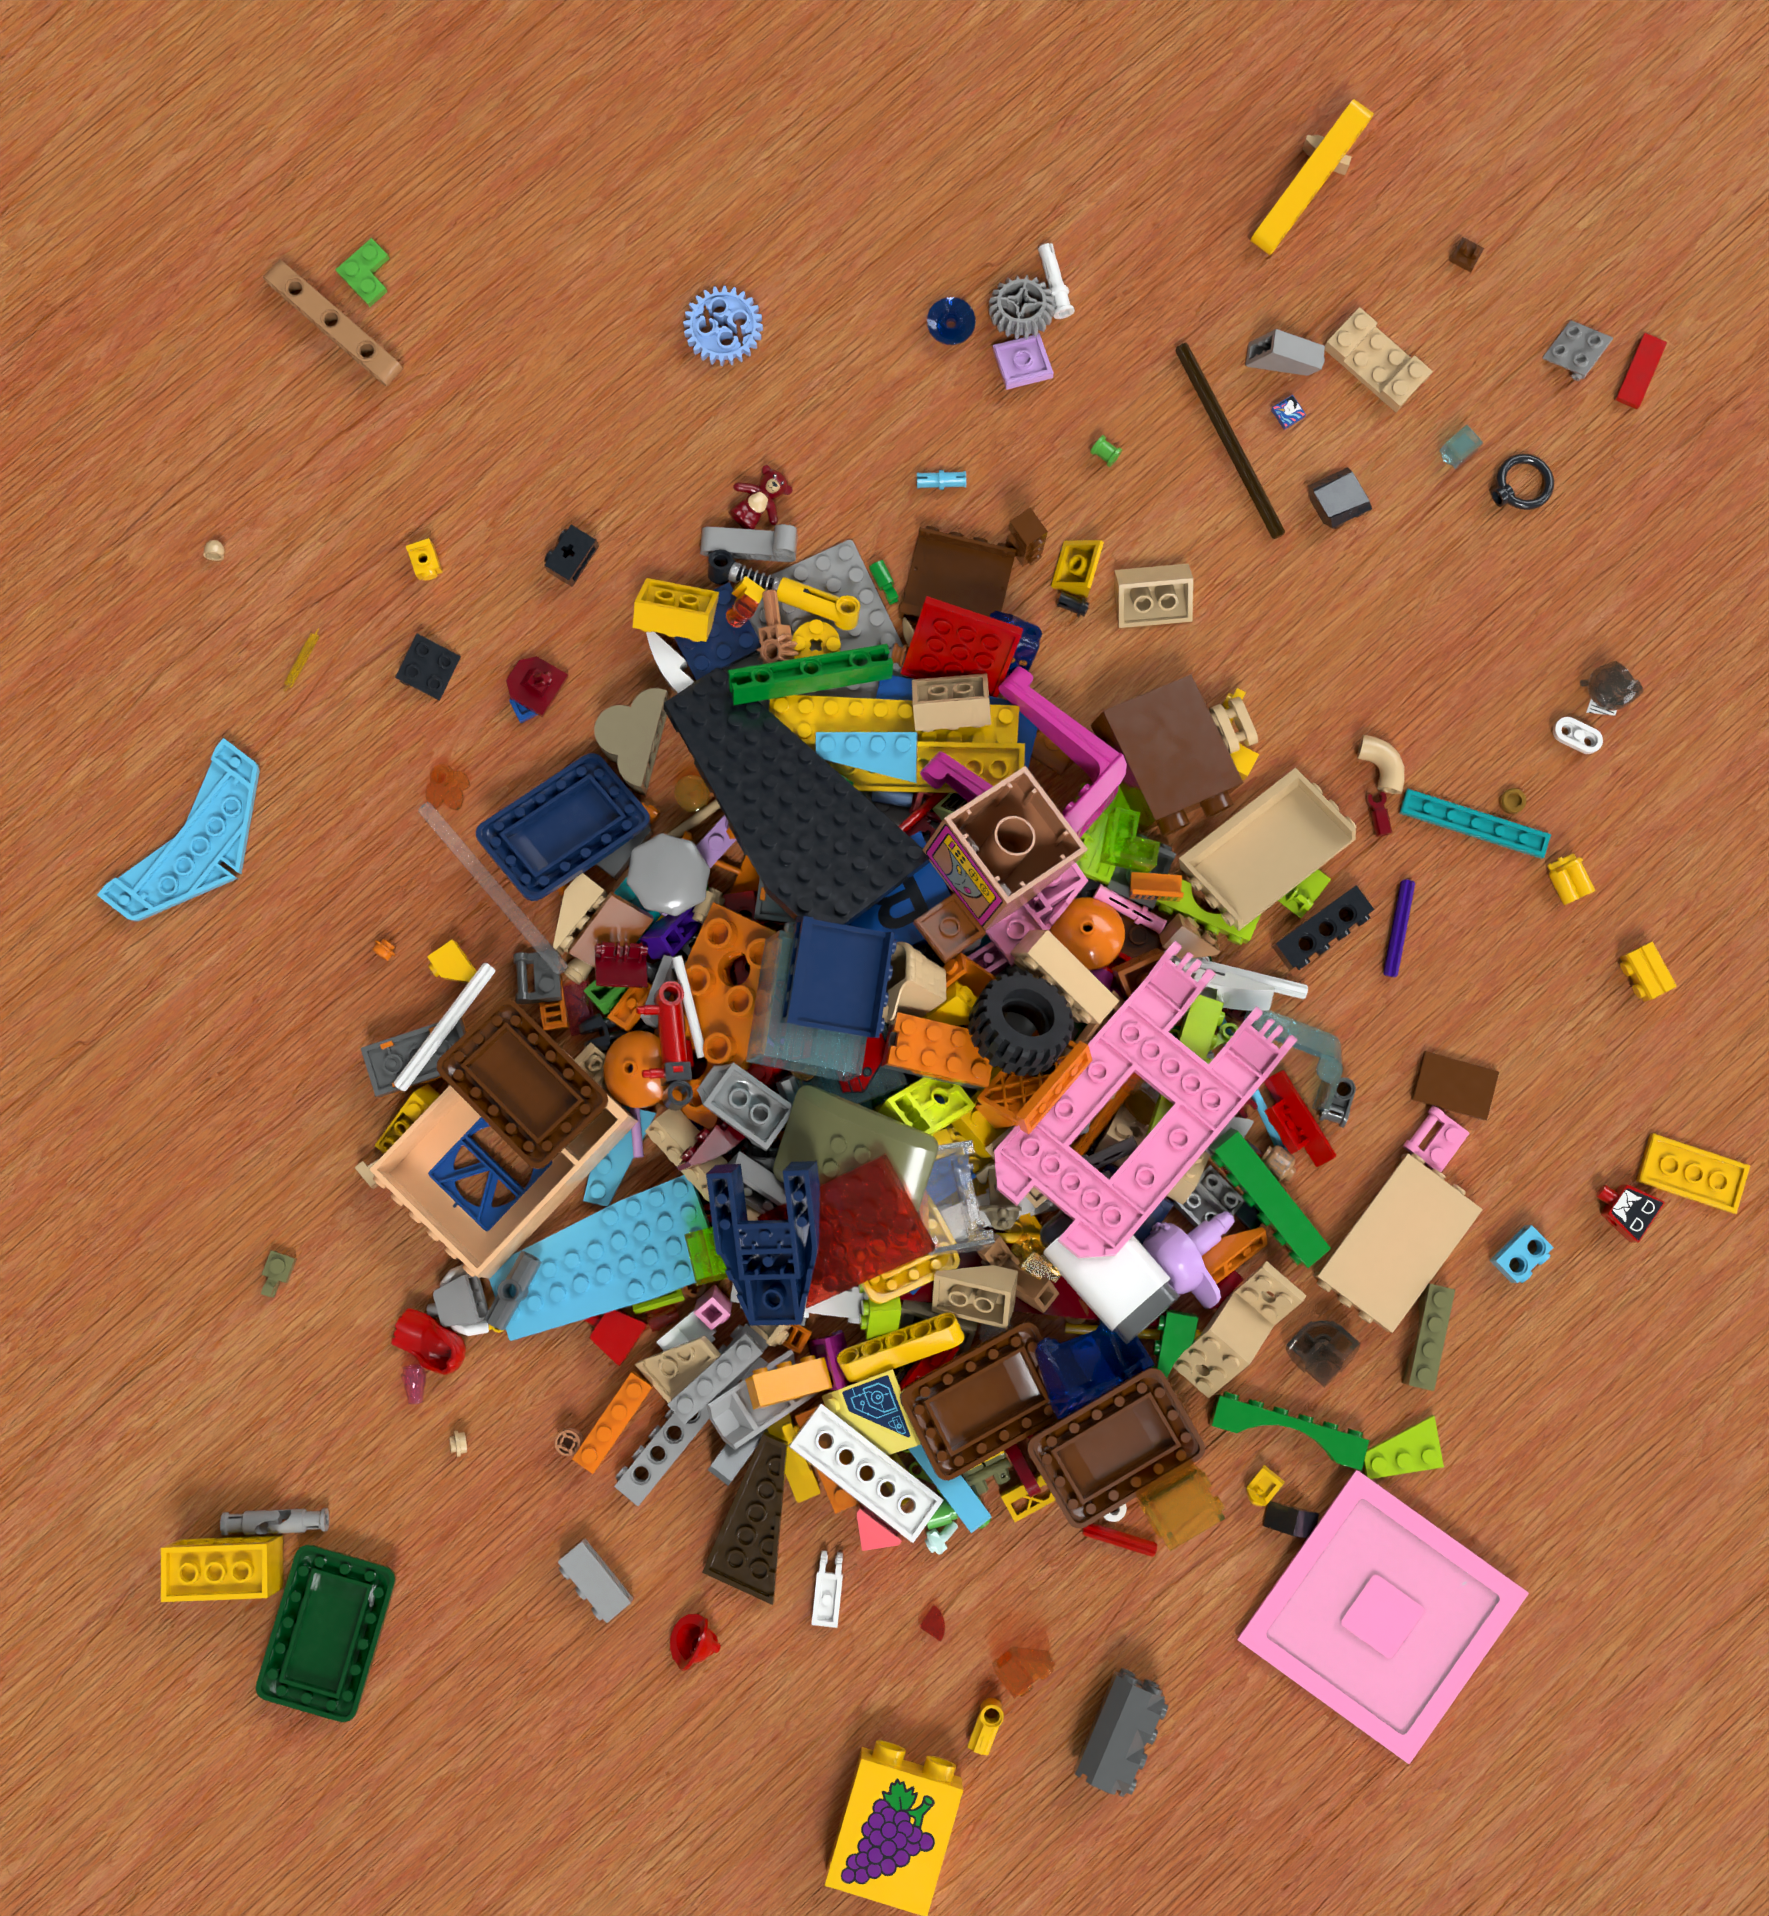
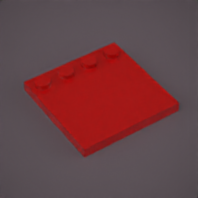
M926 596L900 674L914 679H927L987 673L989 696L997 698L1000 692L999 686L1005 679L1023 628Z

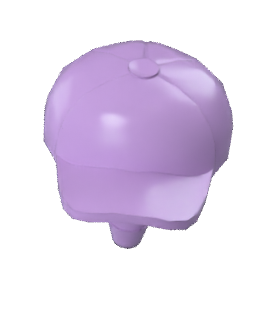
M1224 1211L1212 1217L1209 1222L1204 1220L1188 1234L1172 1223L1158 1222L1152 1226V1231L1144 1240L1142 1246L1171 1278L1168 1283L1178 1294H1185L1191 1291L1205 1309L1212 1308L1221 1298L1220 1290L1205 1268L1201 1256L1221 1241V1235L1226 1234L1235 1222V1219L1230 1212Z

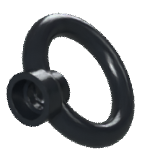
M1517 454L1511 456L1499 467L1496 475L1497 487L1491 490V496L1499 507L1508 503L1522 510L1536 509L1544 505L1553 493V473L1542 459L1534 455ZM1529 464L1539 470L1544 479V489L1537 498L1523 500L1514 496L1512 487L1506 483L1507 473L1513 466Z

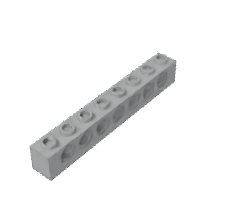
M746 1323L744 1327L739 1324L730 1335L733 1341L728 1347L723 1344L718 1351L723 1354L747 1332L763 1350L769 1345L763 1337L750 1327L749 1323ZM756 1360L752 1362L743 1372H741L732 1382H730L721 1392H719L710 1402H712L713 1400H715L716 1398H718L719 1396H721L722 1394L736 1386L739 1383V1381L743 1378V1376L747 1373V1371L756 1362ZM707 1404L698 1412L697 1418L690 1419L685 1424L670 1409L664 1416L668 1421L662 1428L659 1425L655 1427L648 1436L651 1442L646 1448L642 1445L631 1457L635 1461L630 1468L624 1466L615 1478L618 1482L614 1487L635 1505L639 1506L709 1420ZM673 1425L678 1426L682 1431L681 1438H671L668 1434L669 1427ZM654 1446H661L665 1450V1457L663 1459L653 1457L652 1448ZM643 1466L648 1470L649 1476L647 1479L641 1480L636 1476L635 1470L637 1467Z

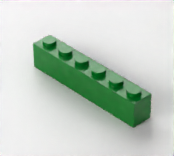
M1230 1128L1208 1147L1213 1153L1210 1156L1212 1161L1219 1168L1224 1167L1228 1172L1226 1175L1228 1181L1235 1188L1237 1186L1240 1187L1243 1191L1241 1195L1243 1200L1250 1207L1255 1206L1259 1211L1257 1214L1259 1220L1266 1227L1270 1225L1274 1230L1272 1236L1281 1246L1286 1245L1290 1250L1288 1253L1289 1258L1297 1266L1301 1264L1309 1268L1331 1249L1239 1131Z

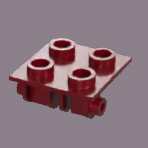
M601 941V943H596L594 946L596 986L648 988L646 968L647 945H643V943H630L628 947V943L624 942V946L621 947L620 942H616V946L612 942Z

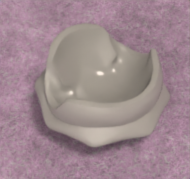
M661 833L632 850L627 884L645 909L678 916L705 901L710 867L692 841Z

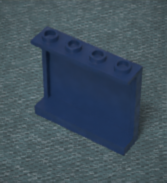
M807 916L796 917L780 1023L879 1038L885 1025V1019L882 1018L883 1008L887 1006L889 993L886 989L887 982L890 981L893 972L890 962L897 946V941L894 939L895 932H881L815 920L813 917Z

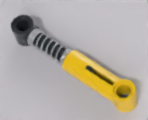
M715 550L709 555L708 578L715 584H725L729 581L737 583L746 576L765 590H776L779 602L832 620L842 630H852L858 625L860 602L853 596L838 597L786 577L782 579L775 577L773 579L771 575L765 576L764 572L759 574L758 570L754 572L752 568L748 570L746 566L742 567V564L736 563L732 555L726 550Z

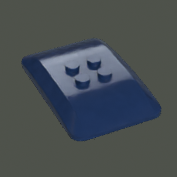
M588 753L482 822L476 829V838L522 896L530 901H538L575 879L630 841L649 825L650 817L648 811L604 759L598 754Z

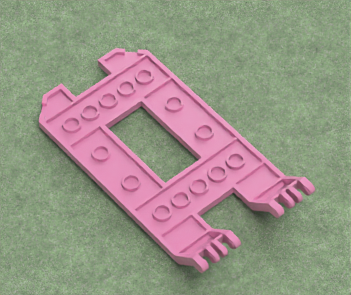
M1174 941L1141 985L1088 1043L1092 1062L1032 1132L1027 1134L1020 1129V1126H1015L994 1150L997 1190L1018 1206L1032 1188L1035 1187L1074 1221L1060 1236L1058 1242L1077 1258L1116 1256L1298 1040L1293 1035H1289L1279 1049L1272 1042L1283 1032V1027L1278 1025L1268 1038L1264 1037L1275 1021L1269 1018L1258 1032L1252 1027V1024L1262 1016L1263 1011L1256 1007L1208 1065L1169 1033L1216 975L1214 971L1207 969L1198 982L1190 977L1202 965L1199 959L1184 972L1183 968L1194 956L1190 952L1186 953L1178 966L1174 964L1171 959L1182 948L1177 941ZM1135 1072L1174 1105L1109 1180L1074 1151L1070 1145Z

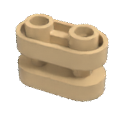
M1240 697L1228 701L1229 709L1225 710L1221 704L1210 708V714L1229 754L1240 749L1239 742L1241 741L1247 747L1258 743L1256 730ZM1233 718L1238 729V732L1236 733L1234 732L1233 727L1230 723L1229 719Z

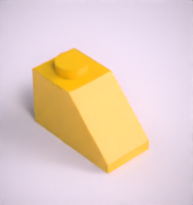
M453 939L427 956L431 962L428 964V967L436 977L440 975L445 980L468 984L477 972L458 943Z

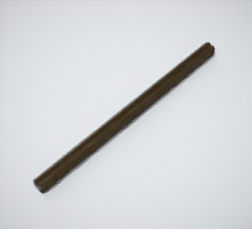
M1183 343L1177 346L1176 354L1271 537L1277 539L1283 536L1285 530L1189 345Z

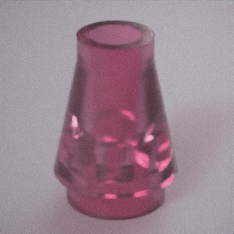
M421 1365L403 1367L401 1378L408 1398V1404L424 1402L423 1394L427 1372L424 1371Z

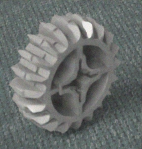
M1016 275L1014 281L1007 277L1006 285L999 282L998 290H993L992 298L989 300V315L992 318L993 326L997 325L999 333L1005 331L1007 337L1015 334L1016 340L1019 338V335H1024L1027 340L1029 334L1037 337L1038 330L1044 332L1046 325H1050L1055 313V308L1053 307L1055 306V300L1052 297L1051 290L1046 289L1045 282L1038 284L1037 277L1032 281L1029 280L1028 275L1024 279H1020Z

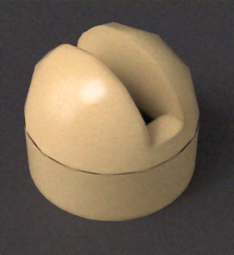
M218 540L208 541L204 547L203 556L209 560H223L225 551L222 543Z

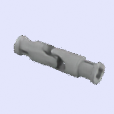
M323 1508L321 1511H306V1509L245 1511L244 1514L224 1512L221 1515L220 1530L222 1535L243 1532L244 1535L304 1533L306 1530L313 1529L328 1531L329 1510L328 1508Z

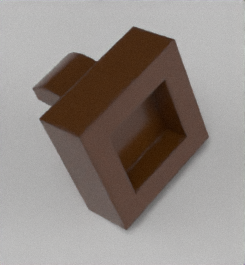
M1462 237L1450 262L1471 272L1484 248Z

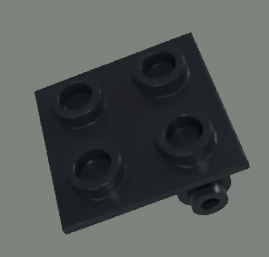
M416 633L395 678L400 680V683L406 686L410 685L440 701L461 656Z

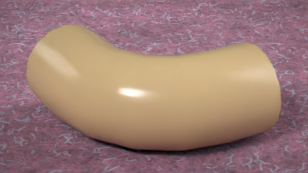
M1362 735L1357 759L1370 761L1379 768L1378 790L1391 794H1401L1404 786V764L1400 754L1390 743L1376 737Z

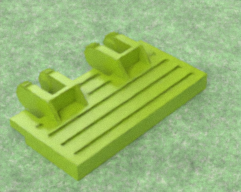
M1084 782L1083 784H1081L1080 790H1082V788H1083L1087 783ZM1120 786L1113 802L1080 838L1088 850L1076 862L1085 877L1107 886L1135 819Z

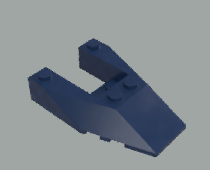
M817 1161L791 1162L783 1170L788 1220L748 1221L741 1164L715 1165L706 1173L715 1250L717 1255H720L723 1260L728 1279L732 1280L738 1293L736 1296L750 1326L801 1325L819 1247L820 1183Z

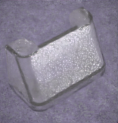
M972 1140L938 1145V1153L918 1211L923 1234L921 1236L922 1248L930 1256L984 1250L994 1244L995 1240L992 1230H984L983 1226L986 1225V1220H981L970 1173L974 1167L973 1163L968 1164L969 1154L975 1153Z

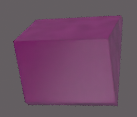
M844 1332L807 1341L810 1355H815L816 1359L825 1357L833 1387L829 1390H839L856 1383L849 1382L837 1362L838 1354L847 1348Z

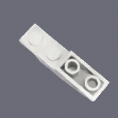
M1175 961L1174 964L1178 966L1180 962ZM1187 964L1183 971L1186 972L1191 965ZM1199 968L1190 977L1198 982L1206 970ZM1226 972L1224 976L1216 974L1200 995L1224 1003L1223 1008L1253 1011L1258 1007L1262 1011H1266L1271 1007L1275 987Z

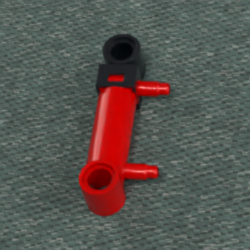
M668 981L662 984L654 995L655 1005L638 1006L636 1012L637 1014L658 1015L662 1066L660 1068L643 1070L642 1077L650 1079L660 1078L661 1086H668L662 1095L663 1104L668 1109L677 1111L685 1107L693 1097V1090L689 1084L692 1080L691 1062L687 1061L682 1005L684 990L679 983ZM664 992L672 993L674 1001L666 1000L663 995ZM673 1090H678L682 1093V1101L674 1099L672 1095Z

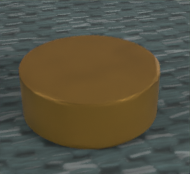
M1508 789L1500 796V807L1507 814H1516L1524 809L1526 796L1519 789Z

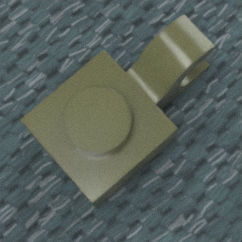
M271 1250L261 1274L268 1277L261 1294L274 1298L280 1281L288 1283L297 1259Z

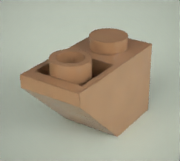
M1179 913L1159 934L1162 947L1166 950L1174 941L1181 945V950L1175 955L1181 960L1189 952L1194 955L1193 958L1215 956L1220 952L1217 944L1218 939L1211 931L1202 930L1191 917L1185 918Z

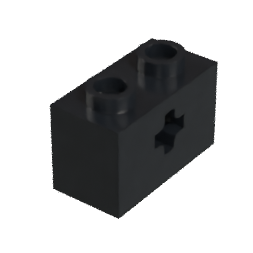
M571 524L568 530L564 529L561 532L556 548L554 550L551 549L546 555L544 566L548 573L573 587L599 548L596 539ZM572 552L574 553V556H573V557L569 555V556H567V558H566V556H565L566 553H569V554H571Z

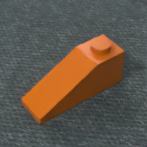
M1260 1227L1221 1237L1219 1243L1201 1256L1205 1268L1216 1284L1268 1245L1266 1230Z

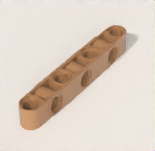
M279 260L263 276V279L278 294L384 386L387 387L403 370V367L388 352L283 261ZM302 289L301 293L293 295L294 291ZM332 320H338L336 325L328 326ZM368 351H374L371 357H364Z

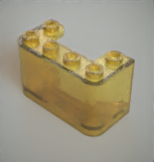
M1194 1464L1189 1465L1135 1498L1158 1538L1162 1537L1169 1551L1225 1519L1222 1511L1226 1510L1218 1496H1212L1208 1489L1212 1486L1208 1477L1201 1469H1198L1197 1466L1195 1467Z

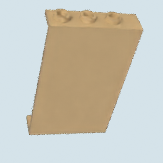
M1296 768L1179 858L1180 869L1190 878L1189 883H1192V887L1196 891L1201 890L1206 895L1205 900L1213 909L1217 907L1222 913L1221 916L1226 924L1230 927L1234 925L1238 931L1356 840V825L1352 819L1344 817L1339 812L1336 803L1331 799L1328 801L1322 795L1323 792L1316 783L1311 784Z
M1408 1153L1402 1154L1400 1157L1402 1161L1322 1270L1315 1272L1313 1275L1318 1279L1316 1284L1327 1292L1333 1290L1339 1295L1337 1300L1348 1308L1354 1306L1360 1311L1358 1313L1359 1317L1369 1324L1372 1321L1390 1333L1394 1332L1483 1210L1464 1196L1466 1192L1456 1184L1451 1186L1444 1181L1446 1177L1434 1168L1430 1170L1424 1166L1425 1161L1415 1153L1411 1155Z

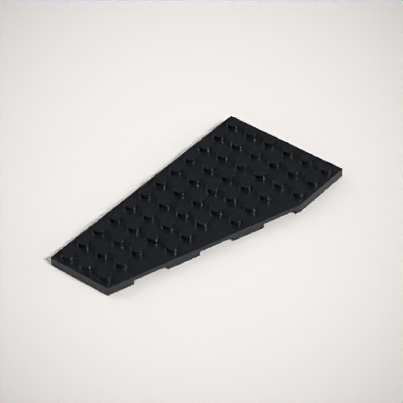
M715 668L664 702V711L676 732H679L708 790L710 793H713L729 822L728 826L745 856L749 857L764 884L766 894L795 921L796 917L807 916L813 917L815 920L849 925L930 863V858L925 854L921 846L759 701L733 705L732 692H730L728 687V674L722 668Z

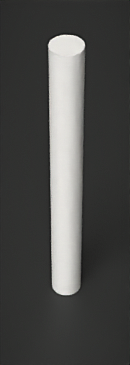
M674 957L672 960L678 983L684 990L683 1003L697 1058L705 1057L703 1054L704 1040L683 957Z

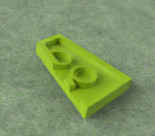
M1431 1415L1422 1422L1406 1428L1403 1432L1392 1438H1388L1367 1449L1363 1463L1365 1476L1369 1479L1443 1468L1435 1416Z

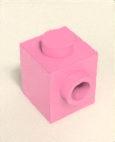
M713 1285L696 1300L694 1314L707 1327L713 1330L731 1316L732 1302L716 1285Z

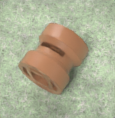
M565 1429L555 1439L557 1452L563 1456L574 1455L584 1442L583 1435L577 1429Z

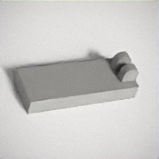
M663 956L645 1005H655L654 995L660 986L665 982L676 980L677 976L672 960L673 957ZM664 992L663 995L666 1000H668L670 992ZM641 1014V1019L648 1027L658 1028V1015Z

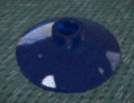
M947 297L940 299L934 303L928 312V330L932 337L942 344L957 345L963 343L972 335L975 329V313L972 307L960 298ZM950 321L955 323V326L952 328L947 326V323Z

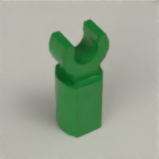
M880 560L870 565L869 570L879 590H883L889 605L899 602L898 594L893 587L894 581L884 561Z

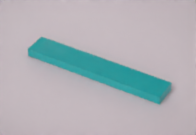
M1411 789L1405 791L1399 814L1540 859L1545 857L1551 837L1549 833Z

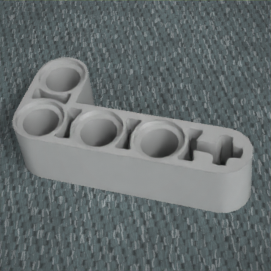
M785 524L776 525L774 531L704 527L701 534L700 554L709 557L711 552L722 549L728 551L733 559L794 562L797 552V528Z

